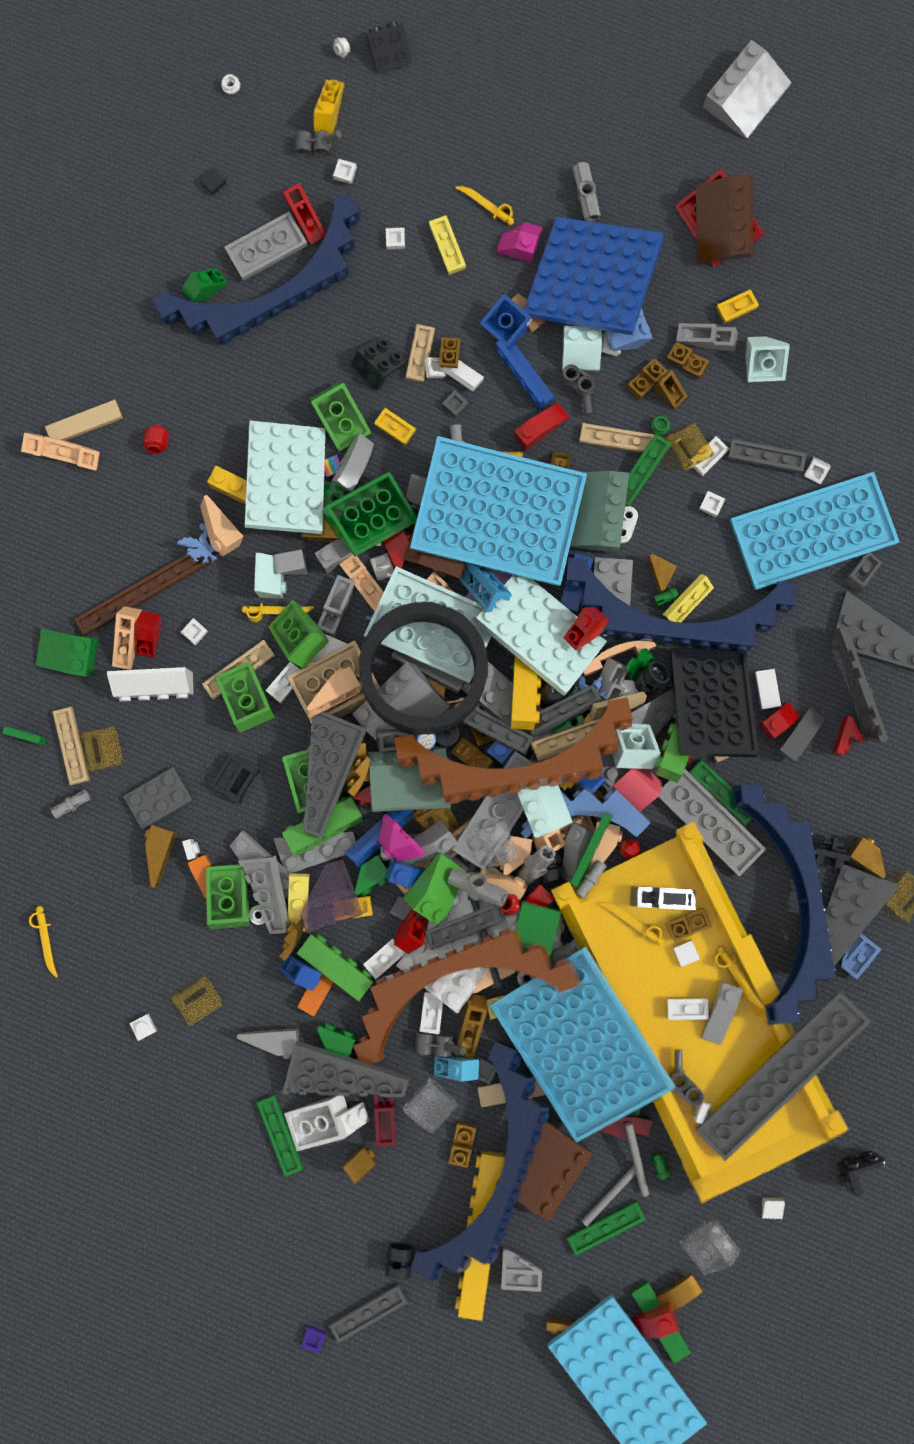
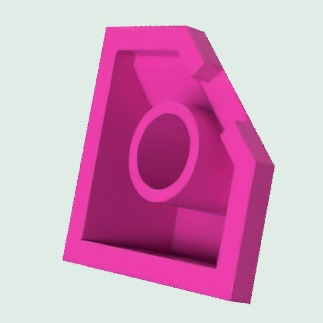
M524 222L503 233L497 253L532 263L543 227Z
M387 814L383 816L379 842L384 847L382 851L387 857L391 858L393 856L399 862L422 857L425 854L420 846Z

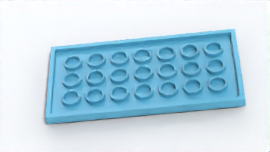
M874 472L729 520L754 591L774 585L777 581L783 582L896 545L900 542Z
M612 1294L547 1343L549 1349L621 1444H682L707 1424L704 1417Z

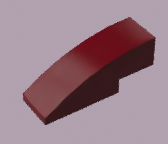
M374 1094L376 1147L396 1146L395 1097H380L378 1094Z
M626 1115L598 1131L627 1139L624 1124L632 1122L635 1133L649 1137L652 1119L643 1115Z

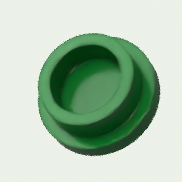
M658 416L653 419L651 429L655 434L664 435L670 429V422L666 417Z

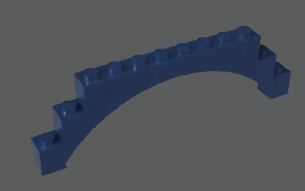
M347 193L332 201V219L321 246L309 263L290 281L261 297L232 304L197 303L170 295L169 291H166L152 299L165 324H174L179 318L183 317L193 335L196 333L200 334L207 327H210L220 345L223 343L227 344L234 337L246 334L252 327L264 324L267 319L279 316L285 309L293 308L298 305V302L312 298L318 291H324L331 284L346 279L349 275V270L341 255L348 254L355 247L354 240L347 227L356 225L360 220L359 211L350 195Z
M568 557L566 562L564 585H569L570 588L575 589L583 587L581 609L584 607L597 608L610 620L601 632L605 637L619 635L623 639H633L636 637L641 638L642 641H653L654 639L660 640L661 643L665 644L679 642V645L683 646L698 644V647L701 648L717 646L719 650L734 648L738 652H747L754 646L755 629L759 632H767L775 626L776 609L779 612H787L795 606L796 583L777 581L772 586V591L764 599L739 614L712 622H674L645 614L617 598L594 575L587 565L588 559Z
M741 784L732 789L734 807L741 809L750 816L777 847L790 872L799 905L800 935L796 958L783 988L770 1004L765 1005L767 1024L783 1025L800 1022V1011L797 1003L818 1000V989L815 981H827L836 978V970L832 959V947L828 935L829 928L826 924L825 906L822 900V888L818 876L819 869L815 858L816 851L812 841V830L809 822L788 821L789 813L786 809V803H765V793L762 784Z
M494 1042L488 1058L493 1063L499 1076L508 1115V1143L501 1176L485 1208L469 1227L457 1237L436 1249L417 1250L410 1270L428 1281L439 1279L444 1272V1266L459 1273L469 1268L471 1258L484 1265L493 1263L499 1254V1244L506 1235V1225L513 1216L512 1209L514 1203L520 1197L519 1190L521 1184L526 1180L528 1165L534 1158L535 1146L541 1139L542 1134L540 1132L549 1117L548 1107L529 1099L535 1090L534 1083L536 1079L516 1070L522 1061V1057L516 1048L503 1042Z

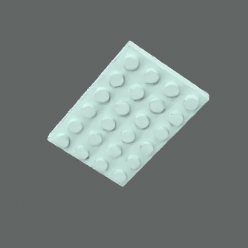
M259 421L249 422L244 528L322 534L325 428Z
M399 567L395 568L364 634V637H366L371 627L384 614L398 606L412 602H434L451 607L463 614L476 627L484 640L485 647H487L491 638L489 633L474 622L484 609L481 604ZM417 622L401 626L390 633L381 643L383 646L470 684L473 678L474 664L467 645L457 634L439 624Z
M513 575L504 585L512 594L510 600L498 599L492 612L483 609L474 622L564 696L607 641L599 635L579 650H575L564 639V636L577 616L534 580Z

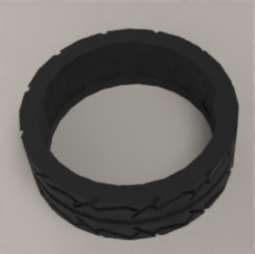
M412 602L398 606L384 614L371 627L363 641L359 655V676L364 696L372 710L385 723L398 730L415 735H430L447 731L464 721L474 711L482 697L488 676V654L484 640L476 627L463 614L451 607L434 602ZM417 622L439 624L453 631L467 645L474 664V683L466 698L447 713L435 717L421 718L409 716L394 709L378 693L372 678V663L375 653L382 641L401 626Z

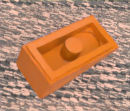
M203 855L188 862V866L204 897L207 898L206 867L213 866L208 855Z
M321 974L320 981L314 990L307 989L297 1007L315 1016L334 982L324 974Z

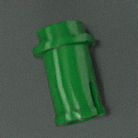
M668 587L669 590L653 596L657 607L672 600L676 601V598H679L675 587Z
M660 1152L650 1156L657 1172L655 1174L659 1180L669 1178L671 1170L667 1168L663 1153Z

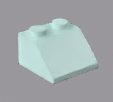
M564 326L562 370L567 365L574 364L582 371H600L602 330L581 326Z
M256 553L254 591L260 598L283 599V593H286V582H283L284 575L286 574H276L272 555Z
M632 724V727L626 730L616 729L618 748L617 751L612 753L616 768L653 769L660 751L651 725Z

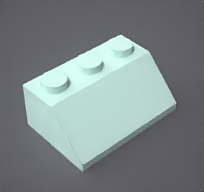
M558 785L554 787L542 786L536 790L524 789L518 792L535 838L573 823Z

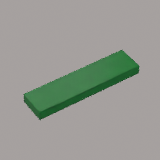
M658 434L654 435L629 473L626 507L631 506L671 446L670 442Z
M700 759L689 773L743 826H746L752 818L741 809L734 807L733 788Z
M609 812L603 814L570 882L575 887L580 885L612 820L613 814Z
M276 1094L257 1101L256 1104L284 1177L303 1170L304 1167L296 1151Z
M635 1200L590 1223L588 1226L567 1235L566 1238L575 1256L646 1219Z
M648 1281L631 1291L643 1313L661 1306L657 1295ZM678 1331L659 1338L674 1364L691 1354Z

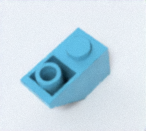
M435 1056L434 1076L461 1082L478 1080L479 1059L460 1056Z

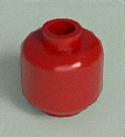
M161 425L147 427L144 432L143 446L149 453L160 454L167 449L169 433Z

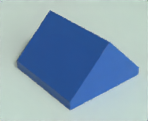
M503 294L480 324L498 340H501L508 348L523 338L533 318L506 294Z

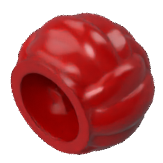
M633 839L624 840L620 845V853L629 860L640 855L639 843Z
M508 894L503 906L499 907L504 915H513L519 911L520 902L515 894Z

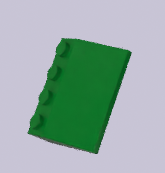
M390 471L328 504L322 511L330 528L355 557L417 522L416 514Z

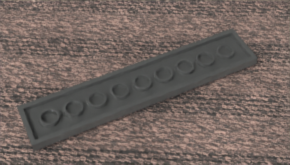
M839 991L696 1129V1132L726 1161L849 1044L871 1020Z

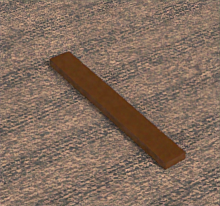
M185 554L78 616L74 621L82 635L86 636L116 619V613L124 606L135 608L212 563L210 557H207L208 563L205 562L203 564L204 557L197 558L199 561L195 562L191 556Z

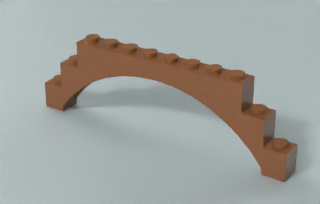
M628 697L609 700L608 708L602 718L579 742L552 758L518 768L485 769L456 763L425 748L415 740L414 734L396 737L394 740L399 767H412L418 764L422 785H435L438 782H442L445 803L456 804L461 802V800H478L484 796L496 797L501 793L509 792L513 794L524 789L536 790L542 786L554 787L560 783H576L582 779L594 780L603 776L600 754L609 755L617 751L618 741L615 730H626L632 727V714Z
M510 928L498 932L500 936L495 938L489 935L480 939L482 943L475 945L472 942L464 945V950L462 951L451 950L445 953L446 957L439 959L436 956L427 960L428 964L424 966L418 963L410 967L411 971L404 973V970L392 974L393 978L387 980L386 977L376 980V985L370 987L377 1006L367 1009V1014L362 1016L368 1035L360 1037L358 1039L359 1042L353 1047L359 1061L369 1064L381 1061L385 1058L384 1048L389 1033L408 1002L431 982L454 972L473 968L495 967L511 969L547 982L557 988L558 993L577 987L581 981L572 960L566 962L565 959L553 963V967L544 944L538 946L536 943L526 947L525 950L517 929L511 931Z

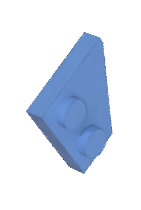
M861 933L842 956L840 967L857 980L882 949Z

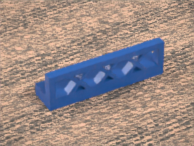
M501 340L496 342L497 354L536 407L541 409L554 400L553 394L514 343L507 348Z
M413 810L389 811L387 813L401 828L415 816ZM383 817L345 852V855L358 868L382 847L379 839Z

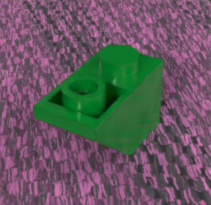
M217 268L193 272L189 275L182 290L192 302L206 301L226 286L228 281Z
M380 855L361 865L355 889L356 895L362 894V896H365L373 891L372 886L378 883L380 887L388 882L385 877L387 867Z
M327 1022L320 1024L317 1030L325 1049L350 1057L357 1037L353 1036L354 1033L345 1029L343 1031L336 1030L335 1025Z

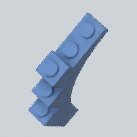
M560 788L570 816L587 815L602 818L605 812L613 814L611 821L626 828L636 837L651 823L617 789L615 792L610 790L603 797L605 800L603 803L594 793L582 788L575 792L573 795L575 799L572 800ZM527 820L521 826L524 829L521 834L525 838L533 833Z

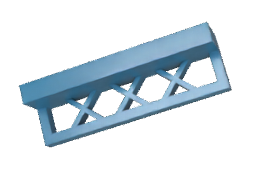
M466 563L464 574H462L459 580L486 611L492 612L498 599L510 600L512 596L510 591L488 568ZM471 575H473V583H470ZM480 584H481V593H479V585H480ZM488 594L491 595V598H490L489 602H488V600H487V595H488Z

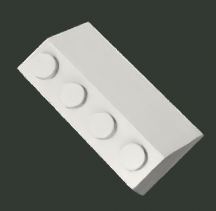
M185 667L107 671L112 695L119 699L120 702L131 701V698L147 701L150 700V697L166 700L169 699V696L185 699L188 698V695H193V672Z

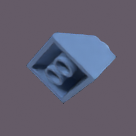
M642 308L633 335L605 331L612 351L639 349L653 339Z

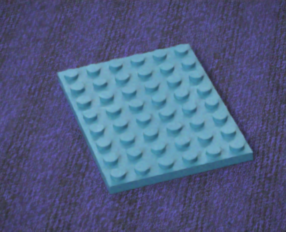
M437 436L410 549L560 586L587 473Z
M586 947L565 959L566 962L572 960L581 981L577 987L558 993L557 988L535 977L490 1005L576 1143L675 1088L674 1083Z

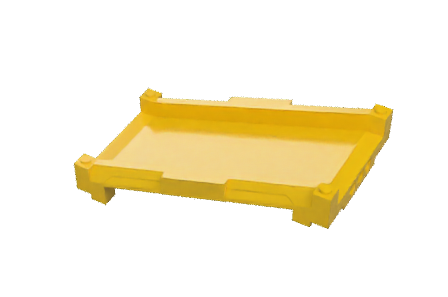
M692 822L677 829L675 838L603 872L597 880V885L592 887L585 899L574 892L578 886L572 887L570 882L551 891L559 911H561V915L579 950L586 947L668 1076L674 1069V1049H682L683 1070L703 1092V1101L713 1105L711 1115L795 1034V1031L791 1024L768 1025L766 1010L755 1006L743 991L737 1010L721 1045L701 1038L707 1019H667V999L707 998L709 1014L719 981L741 988L729 968L721 969L717 966L715 957L718 954L717 949L719 946L725 948V951L728 952L733 961L738 960L735 965L764 1007L766 1004H770L779 994V990L751 934L747 936L712 865V861L703 845V837L696 824ZM631 886L696 890L695 910L630 906ZM599 902H607L620 907L646 927L651 924L659 925L662 929L661 938L664 940V944L659 946L646 936L642 939V933L607 908L599 905ZM705 908L712 927L674 942L666 923L693 911ZM656 928L650 929L651 931H653V932H654L655 934H657L658 936L660 935V932H659L658 929H656ZM692 940L700 959L681 967L673 948ZM720 956L718 964L724 966L726 964ZM817 1075L801 1088L726 1161L696 1132V1129L701 1125V1123L695 1122L692 1117L696 1106L690 1105L675 1089L653 1100L683 1163L682 1167L701 1204L844 1134L848 1130L838 1111L835 1112ZM677 1076L674 1079V1084L680 1085L683 1082V1076ZM691 1091L688 1098L691 1100L695 1099L698 1094L697 1091Z

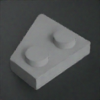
M503 1248L501 1289L541 1292L542 1269L511 1250Z

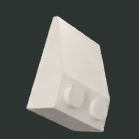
M344 1096L327 1097L284 1113L296 1151L341 1140L350 1135L341 1137L335 1120L336 1116L348 1110Z

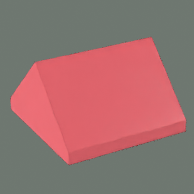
M628 768L612 787L622 793L641 812L660 796L663 783L649 769Z

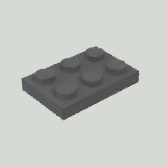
M175 767L123 796L142 830L193 801Z

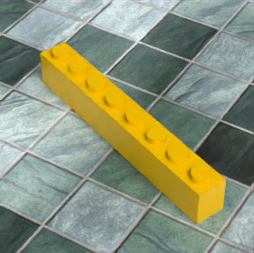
M482 1150L481 1156L477 1155L475 1168H479L478 1176L474 1175L473 1188H476L475 1196L471 1195L470 1208H473L472 1216L468 1215L467 1227L474 1222L490 1200L496 1188V1182L501 1176L505 1153ZM471 1258L469 1268L464 1271L463 1277L459 1276L458 1289H461V1296L456 1297L455 1309L458 1310V1317L482 1321L490 1264L484 1265Z

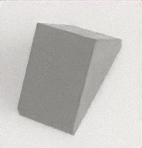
M302 550L273 555L276 574H308Z

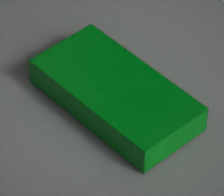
M4 727L2 732L3 734L45 745L47 740L45 737L10 727Z

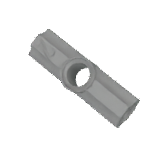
M580 162L573 166L578 200L581 204L584 221L594 222L601 216L595 193L596 186L592 180L589 163ZM583 191H589L590 193L585 194Z
M545 845L540 847L535 854L524 859L525 865L518 871L517 877L523 879L526 885H531L536 878L548 872L546 868L553 862L556 855L554 849Z
M454 868L448 878V884L468 892L470 898L476 901L484 899L502 907L508 896V891L487 882L486 877L481 874L471 875Z

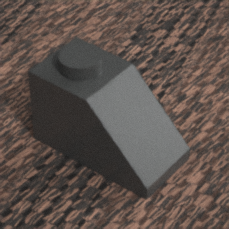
M411 474L406 500L414 511H419L427 479Z

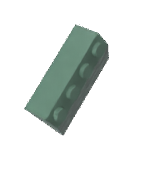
M616 471L583 472L587 473L570 548L619 553L629 473Z
M446 748L429 749L435 754L447 759ZM396 751L368 752V758L370 759L368 771L372 812L451 808V803H445L442 782H438L435 785H422L418 764L412 767H399Z

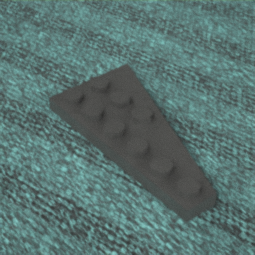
M845 591L834 629L847 627L851 631L852 641L857 654L914 671V636L850 592ZM833 631L829 646L838 648L835 632Z
M847 627L834 629L859 730L865 741H889L873 698L872 688L868 685L854 647L852 633Z
M668 689L643 706L634 709L631 712L632 724L651 725L655 737L675 713L673 690ZM600 754L603 776L606 779L604 783L608 787H612L628 768H616L612 754Z
M325 712L312 717L303 831L320 838L324 836L367 732V729Z
M843 865L825 911L834 966L900 885Z
M297 1041L294 1046L282 1094L299 1092V1095H307V1093L333 1096H350V1094L368 1096V1094H378L380 1097H404L410 1076Z

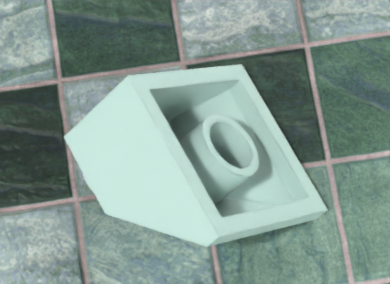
M747 337V381H785L790 345L769 337Z

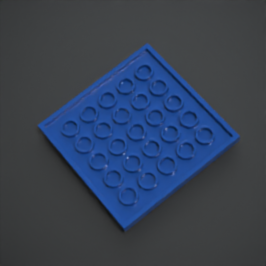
M556 217L524 311L535 319L633 335L664 240V233Z

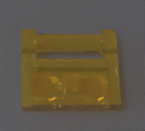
M695 423L675 434H670L665 439L671 443V447L682 462L681 466L684 470H688L714 455V451ZM682 440L693 458H687L678 441Z
M116 727L81 733L89 764L87 765L88 771L123 765ZM97 737L101 763H96L92 743V738Z
M450 808L424 809L414 813V818L421 824L424 831L430 827L427 818L430 816L435 823L441 819L451 833L460 827Z
M905 871L895 883L900 885L899 888L886 902V905L908 924L912 920L911 916L914 914V902L905 912L902 908L914 895V876L910 872Z
M205 975L199 978L200 981L180 994L176 993L171 997L189 1027L224 1005ZM203 987L207 990L205 994L188 1005L184 1004L183 1000Z

